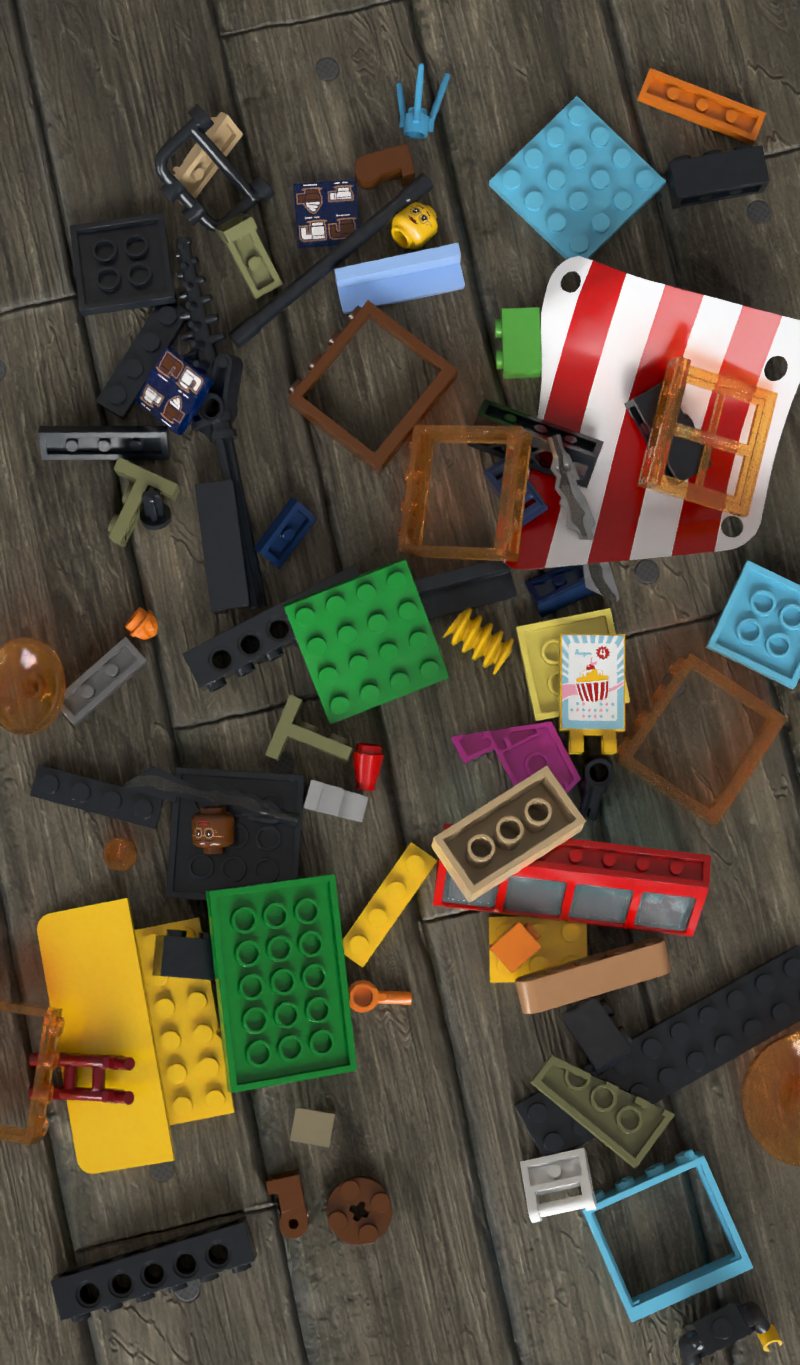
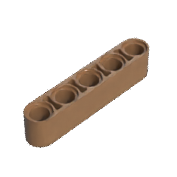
M659 937L645 939L532 972L516 978L515 983L522 1013L534 1014L666 975L671 972L665 939Z

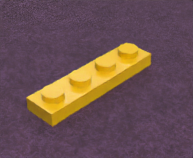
M412 842L409 844L343 938L345 956L362 968L365 966L438 860Z

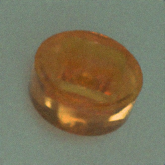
M124 838L110 840L103 851L105 864L112 870L126 871L130 869L137 859L136 846L132 841Z

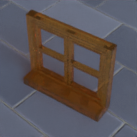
M679 356L667 364L637 486L739 517H747L778 393L691 366L690 359ZM686 383L717 393L708 432L677 423ZM725 396L756 405L747 444L716 435ZM674 435L705 445L695 484L664 475ZM713 447L743 456L734 496L703 487Z

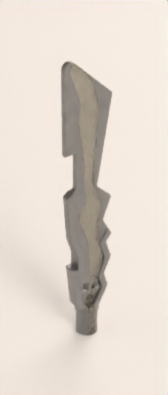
M560 434L549 437L547 439L553 456L550 469L556 476L554 489L561 497L559 504L567 511L566 527L578 532L579 539L595 540L592 529L596 523L586 497L578 488L576 480L580 478L571 457L564 450ZM609 562L583 564L586 588L617 602L620 597Z

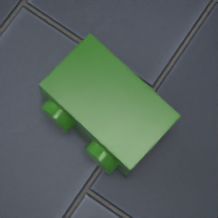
M540 307L502 308L500 319H495L494 323L495 338H501V350H496V369H502V379L540 378L542 372Z

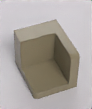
M297 1107L294 1114L290 1141L329 1148L336 1110L323 1108L322 1111Z

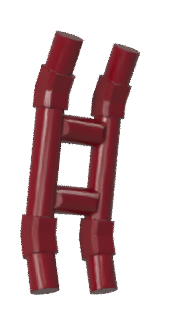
M66 1052L30 1053V1066H64V1086H29V1099L96 1101L130 1105L134 1101V1094L131 1091L116 1088L105 1089L106 1069L130 1071L135 1066V1061L132 1057ZM77 1067L92 1068V1088L77 1087Z

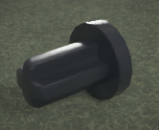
M153 487L143 492L142 500L144 507L139 514L141 524L149 530H159L166 527L171 522L172 515L168 505L162 502L161 493Z

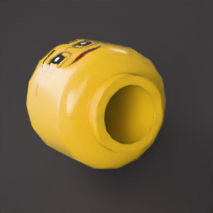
M414 202L404 208L392 220L391 234L394 241L404 249H420L437 233L438 224L435 211L429 205Z

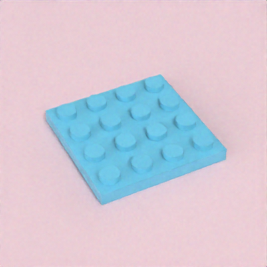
M576 96L489 181V186L567 260L576 256L590 259L665 185L666 180Z

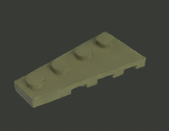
M554 1056L547 1058L530 1081L533 1086L633 1168H637L675 1115Z

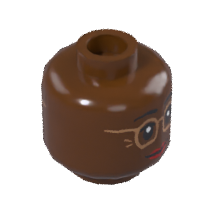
M225 806L200 807V812L192 816V843L197 847L203 848L204 854H222L223 847H228L234 843V816L230 812H226Z

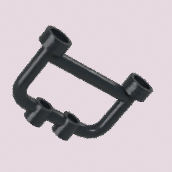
M196 104L188 112L191 119L156 154L155 170L160 180L164 183L160 188L161 191L172 202L178 199L185 206L181 212L193 226L199 222L207 230L216 232L215 227L241 213L246 214L261 199L267 203L275 193L259 175L250 184L206 135V132L214 125V122ZM191 137L244 196L222 219H213L168 169L167 163L169 158Z

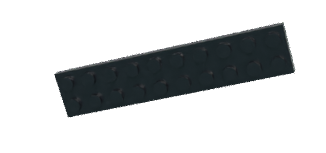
M799 945L789 948L632 1037L633 1043L629 1045L632 1055L598 1076L590 1062L579 1067V1069L590 1073L600 1080L609 1082L634 1096L645 1099L651 1104L657 1103L800 1021ZM537 1091L514 1104L543 1157L574 1150L595 1138L592 1133L541 1091Z

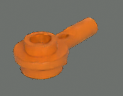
M366 980L355 981L348 988L350 1008L360 1013L369 1012L377 1004L411 1005L412 992L377 990L374 984Z

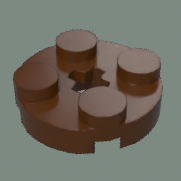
M354 1176L340 1182L334 1187L327 1201L328 1226L339 1239L353 1245L373 1244L386 1232L391 1222L392 1205L387 1191L380 1182L368 1176ZM360 1201L364 1202L365 1210L369 1212L368 1215L361 1216L360 1219L354 1218V1212L350 1210L351 1205L357 1206Z

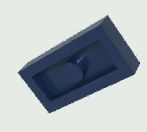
M291 497L253 549L273 566L280 569L314 524L317 517L298 500Z

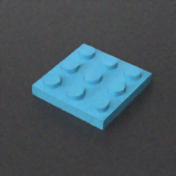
M746 561L705 648L790 689H794L800 678V585L751 561Z

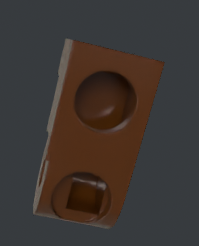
M408 144L365 154L359 157L355 163V181L359 187L365 190H372L377 188L382 182L400 178L402 185L406 186L415 179V170Z
M300 1169L267 1176L268 1195L278 1193L281 1208L279 1221L281 1232L291 1239L303 1236L308 1228L309 1213Z

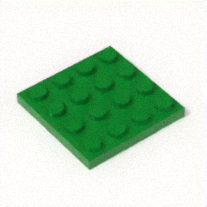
M405 558L283 604L329 724L450 678Z

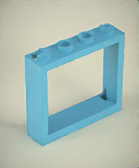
M693 1149L685 1150L675 1156L676 1161L665 1166L662 1162L651 1165L644 1170L646 1174L633 1179V1176L622 1178L614 1183L615 1188L604 1193L602 1189L594 1191L597 1209L586 1211L585 1208L582 1209L631 1323L753 1269L705 1156L699 1150L693 1152ZM695 1167L733 1253L631 1298L594 1212Z

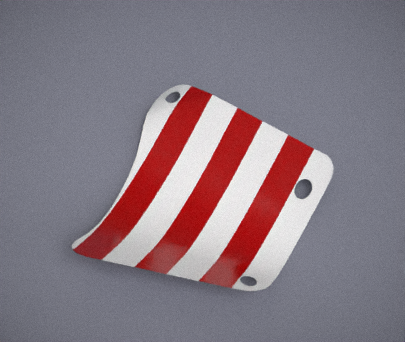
M581 256L571 257L562 262L551 275L541 311L542 381L537 418L604 441L588 487L578 486L586 497L596 523L592 529L595 540L588 539L582 522L585 513L574 499L569 482L560 479L559 488L567 498L571 510V521L581 532L582 540L579 539L578 532L566 527L567 511L559 504L561 497L554 489L556 477L528 468L526 477L545 502L548 510L522 527L513 517L501 548V557L504 563L513 569L532 570L718 552L742 546L756 534L760 526L778 443L791 403L800 383V320L646 280ZM575 271L581 278L580 286L575 292H566L561 288V280L567 272ZM774 356L784 357L788 364L785 376L778 381H770L764 374L767 361ZM665 380L668 386L670 385L676 390L679 397L678 404L683 413H686L692 419L695 427L693 431L699 442H703L710 453L709 460L712 463L708 468L672 487L669 486L624 405L626 402ZM547 451L538 453L543 462L552 463V453ZM573 462L577 473L585 476L588 466ZM530 500L518 508V510L521 512L534 502ZM728 516H736L743 523V531L737 537H728L721 530V523Z

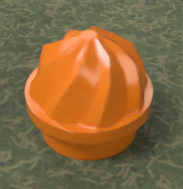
M139 607L127 621L125 628L131 631L130 636L147 640L157 634L158 621L151 610L146 611Z

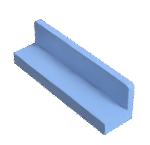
M459 243L334 269L342 312L349 314L358 305L363 307L367 300L376 307L464 289L465 282L460 265L461 252Z

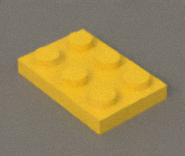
M523 916L488 917L489 945L516 921H519L522 925L528 922L541 937L536 941L542 946L513 973L489 949L490 983L515 982V979L520 976L587 957V924Z

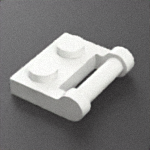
M584 1148L520 1162L528 1214L532 1223L540 1222L542 1217L583 1208L586 1211L597 1209L587 1152ZM581 1186L582 1195L539 1204L538 1195Z

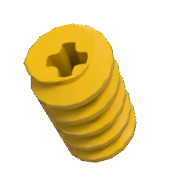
M469 607L460 612L442 638L452 633L451 644L453 646L463 641L461 651L466 653L473 648L472 659L476 661L484 656L482 666L487 668L494 663L493 674L495 675L513 651L514 639L511 637L502 642L504 633L502 630L492 635L493 624L490 622L481 627L483 618L481 615L471 620L472 609Z

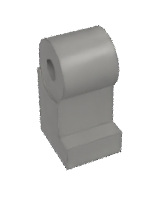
M311 779L303 808L362 822L369 797Z

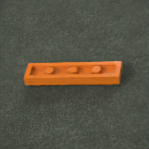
M652 68L648 71L637 99L639 102L744 143L751 144L752 146L756 141L766 115L765 112Z

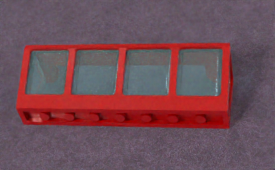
M444 823L442 832L454 824ZM570 838L470 903L438 858L433 906L692 937L709 890L711 855Z

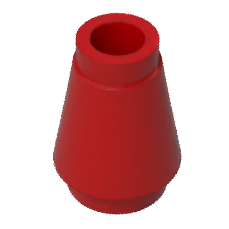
M356 743V750L353 751L355 789L375 791V784L377 783L385 755L382 753V745Z

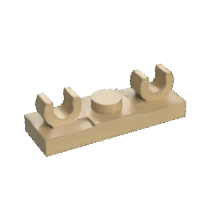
M220 112L217 117H211L214 125L206 132V135L227 157L243 133L228 114ZM196 143L183 160V164L180 167H174L172 170L175 172L174 176L196 199L218 167Z

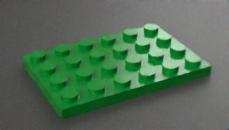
M335 874L206 891L228 1092L236 1093L357 1071Z

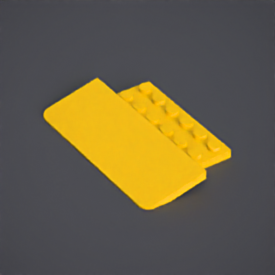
M129 898L49 913L44 915L38 922L37 934L58 1052L123 1055L124 1057H132L135 1061V1066L132 1070L106 1069L105 1089L116 1088L133 1092L134 1101L132 1104L66 1100L77 1163L86 1173L96 1174L174 1161L176 1158L170 1125L235 1113L233 1094L227 1090L222 1039L216 1034L220 1023L212 980L152 976L156 936L167 935V929L187 931L186 937L198 938L199 932H203L200 917L135 930ZM62 1066L61 1072L64 1084V1066ZM77 1067V1087L92 1088V1068Z

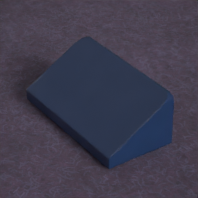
M583 565L557 567L525 582V586L541 617L552 614L596 593L585 586ZM589 568L591 578L597 587L596 578Z

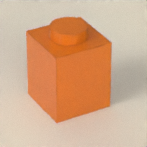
M516 921L488 948L513 973L542 947L536 941L541 936L528 922L522 925L519 921Z

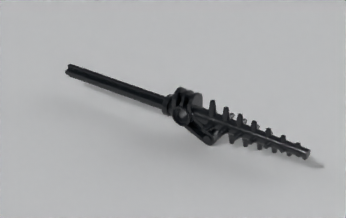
M180 237L177 239L179 251L176 252V257L180 258L182 271L177 273L179 279H184L183 287L185 291L179 294V299H187L185 306L189 309L180 314V319H190L188 326L192 329L181 335L183 341L194 340L191 341L190 345L195 348V350L183 355V361L195 360L193 366L198 369L194 372L203 378L201 386L203 395L186 401L187 406L192 409L189 417L194 419L191 427L192 431H200L209 439L210 443L216 445L222 479H231L234 482L250 601L249 610L261 609L268 605L257 551L253 549L255 541L234 440L238 438L237 429H234L232 426L238 412L237 401L243 362L238 356L226 353L217 355L215 344L226 339V334L224 332L212 334L210 324L219 320L218 313L207 315L205 304L213 300L212 295L202 294L200 284L205 282L206 278L204 275L198 276L195 264L199 263V259L197 256L193 257L190 245L192 244L191 238ZM219 403V404H220V411H219V413L216 415V413H215V408H216V405Z

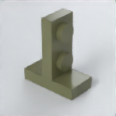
M241 213L214 229L219 239L226 244L254 299H257L283 283L255 230L258 227L253 217Z
M119 457L113 469L118 476L135 484L133 487L128 486L122 498L123 509L120 515L115 514L113 516L108 532H110L109 538L113 543L125 548L140 518V511L144 507L142 493L153 487L162 496L176 501L180 488L177 483Z
M289 695L265 755L279 761L288 738H291L348 762L353 748L347 746L349 740L331 733L329 738L317 734L318 727L301 721L299 726L295 725L303 700Z

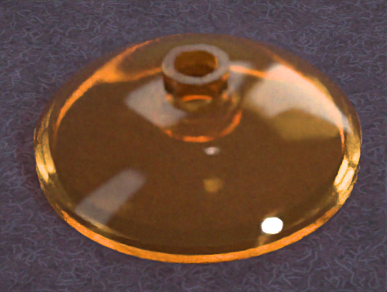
M16 638L0 648V725L7 731L18 735H32L45 730L56 719L63 705L65 697L64 670L57 654L45 642L35 638Z

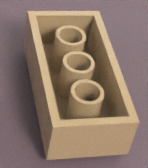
M545 766L433 837L431 847L470 903L579 833L586 821L548 766Z

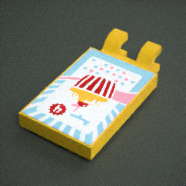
M560 633L559 731H569L568 754L581 755L584 753V736H601V755H614V753H617L616 732H625V634Z

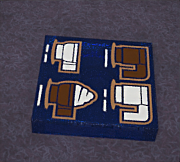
M356 179L293 184L298 248L336 246L360 227Z
M165 347L135 401L175 434L183 436L214 380L194 367L192 363L174 349Z

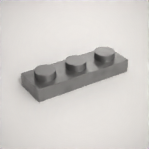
M125 637L57 696L53 702L72 724L76 726L147 664L148 661L130 640Z

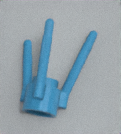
M423 63L418 64L414 107H410L408 113H406L403 85L400 82L396 85L400 113L399 129H403V135L414 139L428 137V132L434 131V121L450 78L449 73L444 74L428 116L427 110L421 108L424 80Z

